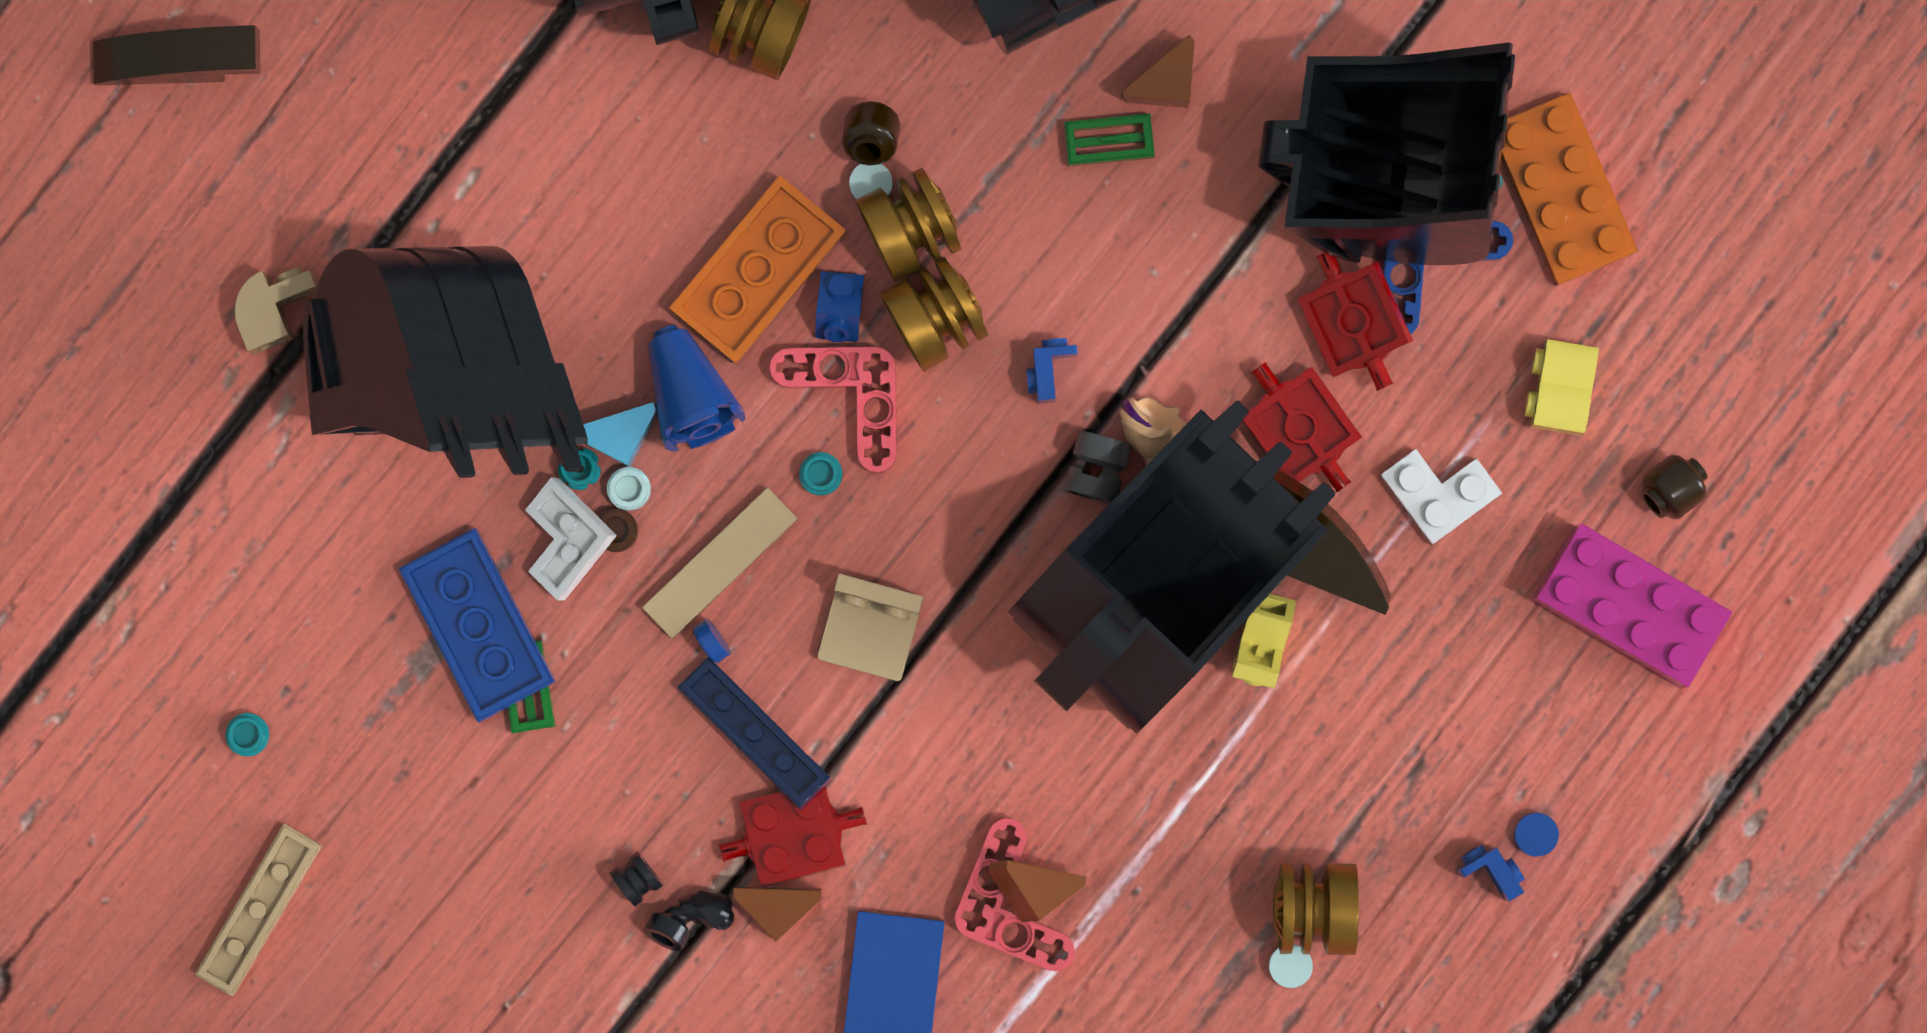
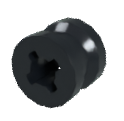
M638 851L630 857V862L625 867H616L609 872L617 886L635 907L643 901V895L650 890L657 891L663 886L656 873Z

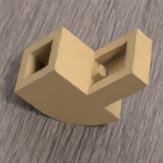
M300 267L288 270L276 277L278 283L272 285L268 274L260 271L249 278L242 286L235 303V319L248 352L255 355L294 339L281 307L316 293L318 281L315 274L311 271L302 272Z

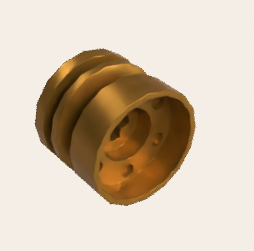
M721 0L712 22V37L708 52L721 56L729 40H732L729 61L737 62L746 48L749 47L753 49L751 70L779 80L795 48L807 17L811 0Z
M923 168L912 172L919 191L913 194L903 177L897 179L901 200L893 203L881 187L855 199L873 241L895 282L920 270L916 250L923 246L934 261L942 258L935 242L940 238L943 239L951 254L961 250L957 235V223L939 186L927 176Z
M945 257L935 261L936 268L942 278L938 283H935L926 268L919 270L925 289L917 294L905 279L880 292V296L890 316L923 372L948 359L943 339L949 335L963 350L969 347L962 328L965 326H969L978 341L988 336L983 322L982 309L962 274L957 272Z
M1280 863L1279 876L1273 889V929L1277 935L1280 954H1292L1294 935H1300L1301 953L1310 954L1314 935H1322L1323 947L1327 955H1356L1359 927V887L1356 864L1326 863L1322 883H1314L1310 863H1302L1300 883H1294L1293 864Z

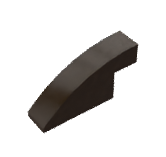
M255 25L203 27L138 33L93 41L94 85L225 82V75L261 74L260 30Z
M1278 471L1273 477L1299 502L1313 492L1282 471ZM1327 504L1317 519L1329 531L1287 576L1386 615L1391 594L1375 560L1356 532L1335 509Z

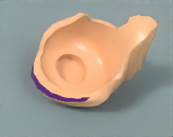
M1146 396L1137 400L1133 398L1123 400L1122 408L1119 410L1126 441L1143 456L1145 466L1186 425L1178 416L1180 412L1179 407H1166L1157 400Z

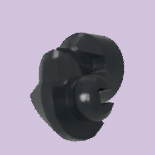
M698 891L697 894L688 898L678 899L679 905H671L662 913H653L643 931L655 943L673 951H682L690 936L686 926L687 922L692 921L694 923H701L707 928L726 930L734 922L733 902L731 898L722 893Z

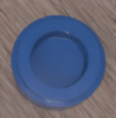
M706 618L694 627L693 633L698 643L713 662L719 663L731 655L726 641L709 619Z
M1532 813L1524 816L1517 823L1514 839L1516 845L1523 853L1539 857L1550 853L1555 848L1559 839V831L1552 818L1542 813Z

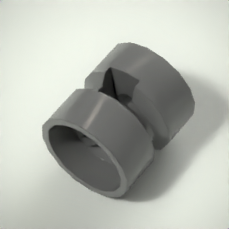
M1079 431L1072 454L1077 459V464L1069 466L1063 491L1110 504L1120 493L1123 481L1119 478L1118 472L1126 469L1132 445L1102 435ZM1092 466L1103 468L1100 478L1091 476Z

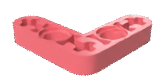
M880 347L786 348L775 353L769 368L772 378L781 387L790 389L857 388V454L859 462L864 469L876 474L886 472L893 466L897 455L896 367L890 352ZM816 355L813 364L815 381H806L808 371L795 372L793 380H785L784 373L777 372V365L784 364L785 357H793L795 364L808 365L806 356ZM879 355L881 362L889 365L888 370H884L880 374V385L885 386L889 384V393L878 390L863 393L864 384L872 386L871 372L864 371L863 367L864 364L871 363L872 356ZM827 356H838L844 361L845 372L839 379L829 380L821 374L820 365ZM873 398L883 399L889 406V415L882 422H871L864 415V406ZM890 427V436L881 434L882 449L889 450L890 455L889 457L882 458L881 465L874 466L872 458L864 456L865 450H870L873 447V435L864 437L863 428L882 430Z
M1010 818L999 819L992 824L987 833L956 910V927L961 934L970 939L1044 969L1055 972L1064 970L1071 964L1075 955L1074 944L1070 938L1062 932L1035 921L1021 922L1015 913L1000 908L1005 897L1000 888L988 891L982 888L978 882L980 870L985 866H989L991 862L999 861L997 859L985 858L989 848L994 853H997L1000 845V840L994 837L997 829L1004 831L1007 825H1012L1015 827L1014 835L1020 838L1017 846H1008L1004 857H1012L1013 861L1019 862L1024 850L1027 836L1021 823ZM972 889L983 897L997 899L994 907H990L985 903L981 916L987 919V923L984 927L977 925L974 931L966 928L967 921L962 918L963 912H972L977 902V899L968 898ZM1013 922L1024 925L1028 933L1026 942L1016 948L1009 947L1002 939L1004 927ZM1035 929L1044 932V935L1039 939L1044 943L1052 945L1056 939L1063 941L1062 949L1068 952L1065 960L1058 958L1055 964L1049 963L1047 961L1048 954L1037 948L1035 950V957L1026 954L1033 944Z

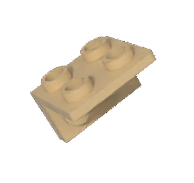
M839 573L834 589V598L818 652V659L890 680L900 681L924 597Z

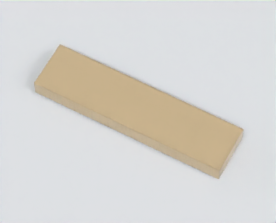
M767 487L642 608L674 639L786 532L798 518Z
M283 824L196 971V976L228 995L235 996L320 852L322 844L288 824Z

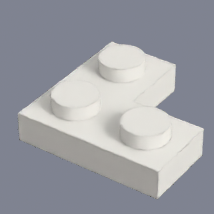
M1415 449L1380 475L1431 545L1502 494L1477 458L1441 483Z
M550 478L525 511L554 540L528 572L557 601L566 600L617 535L560 478Z

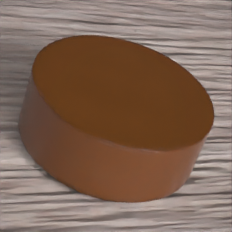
M610 509L599 516L617 535L606 550L619 553L628 550L634 545L638 537V524L630 513L622 509Z

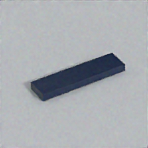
M709 657L678 686V689L800 811L831 781V777Z

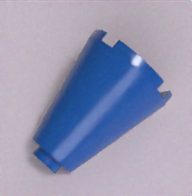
M671 325L656 331L653 334L654 339L648 344V353L661 440L665 449L679 451L677 444L688 442L690 449H694L715 442L735 430L733 421L738 418L743 423L745 420L743 407L688 330L678 329L677 326Z

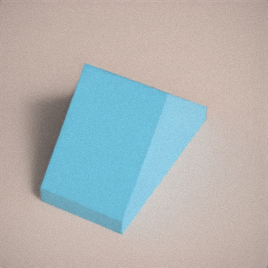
M652 402L583 424L588 438V444L585 445L631 467L658 416L655 403Z

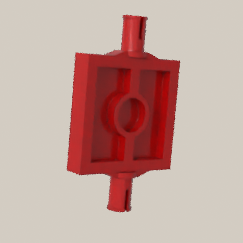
M1325 252L1317 255L1316 258L1327 280L1323 281L1316 290L1297 299L1332 377L1339 376L1352 369L1367 367L1376 391L1394 384L1383 360L1393 350L1412 342L1413 339L1378 262H1374L1357 271L1342 272L1336 257Z
M1267 362L1253 370L1251 374L1254 375L1266 394L1260 403L1249 411L1243 423L1265 454L1278 442H1283L1292 451L1291 456L1279 471L1286 473L1298 482L1309 475L1323 472L1336 493L1343 489V486L1346 487L1350 484L1351 480L1347 478L1336 461L1345 449L1361 439L1362 436L1313 367H1310L1295 379L1282 383L1276 378Z
M826 786L801 811L782 792H777L739 802L745 822L744 838L723 844L720 843L719 848L721 852L737 848V850L721 853L723 862L749 855L756 866L760 886L763 888L846 866L841 848L842 830L867 825L865 816L848 820L865 815L863 807L837 814V811L829 801Z

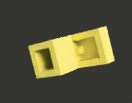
M1269 594L1244 621L1232 668L1234 670L1232 677L1242 679L1247 684L1253 686L1263 685L1275 689L1283 651L1293 622L1295 600Z

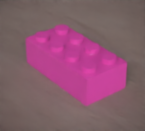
M1582 523L1574 526L1531 599L1680 688H1689L1732 614V611Z

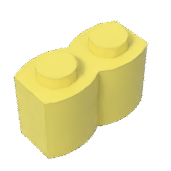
M1549 339L1544 342L1543 349L1535 348L1531 374L1538 375L1536 392L1528 391L1524 416L1532 417L1530 428L1577 436L1585 434L1599 348Z

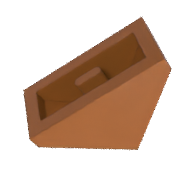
M1190 35L1185 37L1126 87L1121 97L1127 103L1188 108L1195 43Z
M1010 860L991 862L989 865V873L1021 922L1041 920L1086 884V876Z
M734 887L733 897L776 942L822 899V889Z

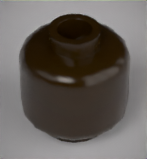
M861 102L853 106L847 113L844 124L842 145L845 153L852 160L862 165H880L889 161L896 153L900 132L898 115L891 107L880 102Z
M1670 455L1643 477L1644 489L1641 491V495L1647 506L1659 518L1667 516L1671 519H1680L1705 499L1707 491L1704 481L1708 476L1701 464L1694 458H1690L1687 461L1679 455Z

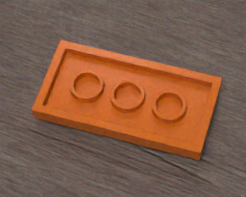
M1571 92L1508 118L1505 147L1502 149L1501 157L1556 286L1637 253L1638 249Z
M779 175L669 309L737 365L846 234L847 230Z

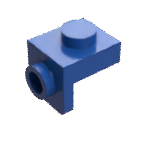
M821 271L816 309V338L827 339L832 342L858 341L864 275Z
M1067 338L1042 340V348L1033 349L1034 368H1026L1028 394L1037 393L1038 404L1055 402L1056 399L1052 359L1077 357L1078 355L1077 345H1068Z
M1483 844L1460 857L1464 863L1456 868L1460 877L1464 878L1484 866L1505 901L1510 902L1524 893L1519 885L1520 882L1525 880L1523 874L1512 858L1504 860L1497 847H1491L1486 850Z

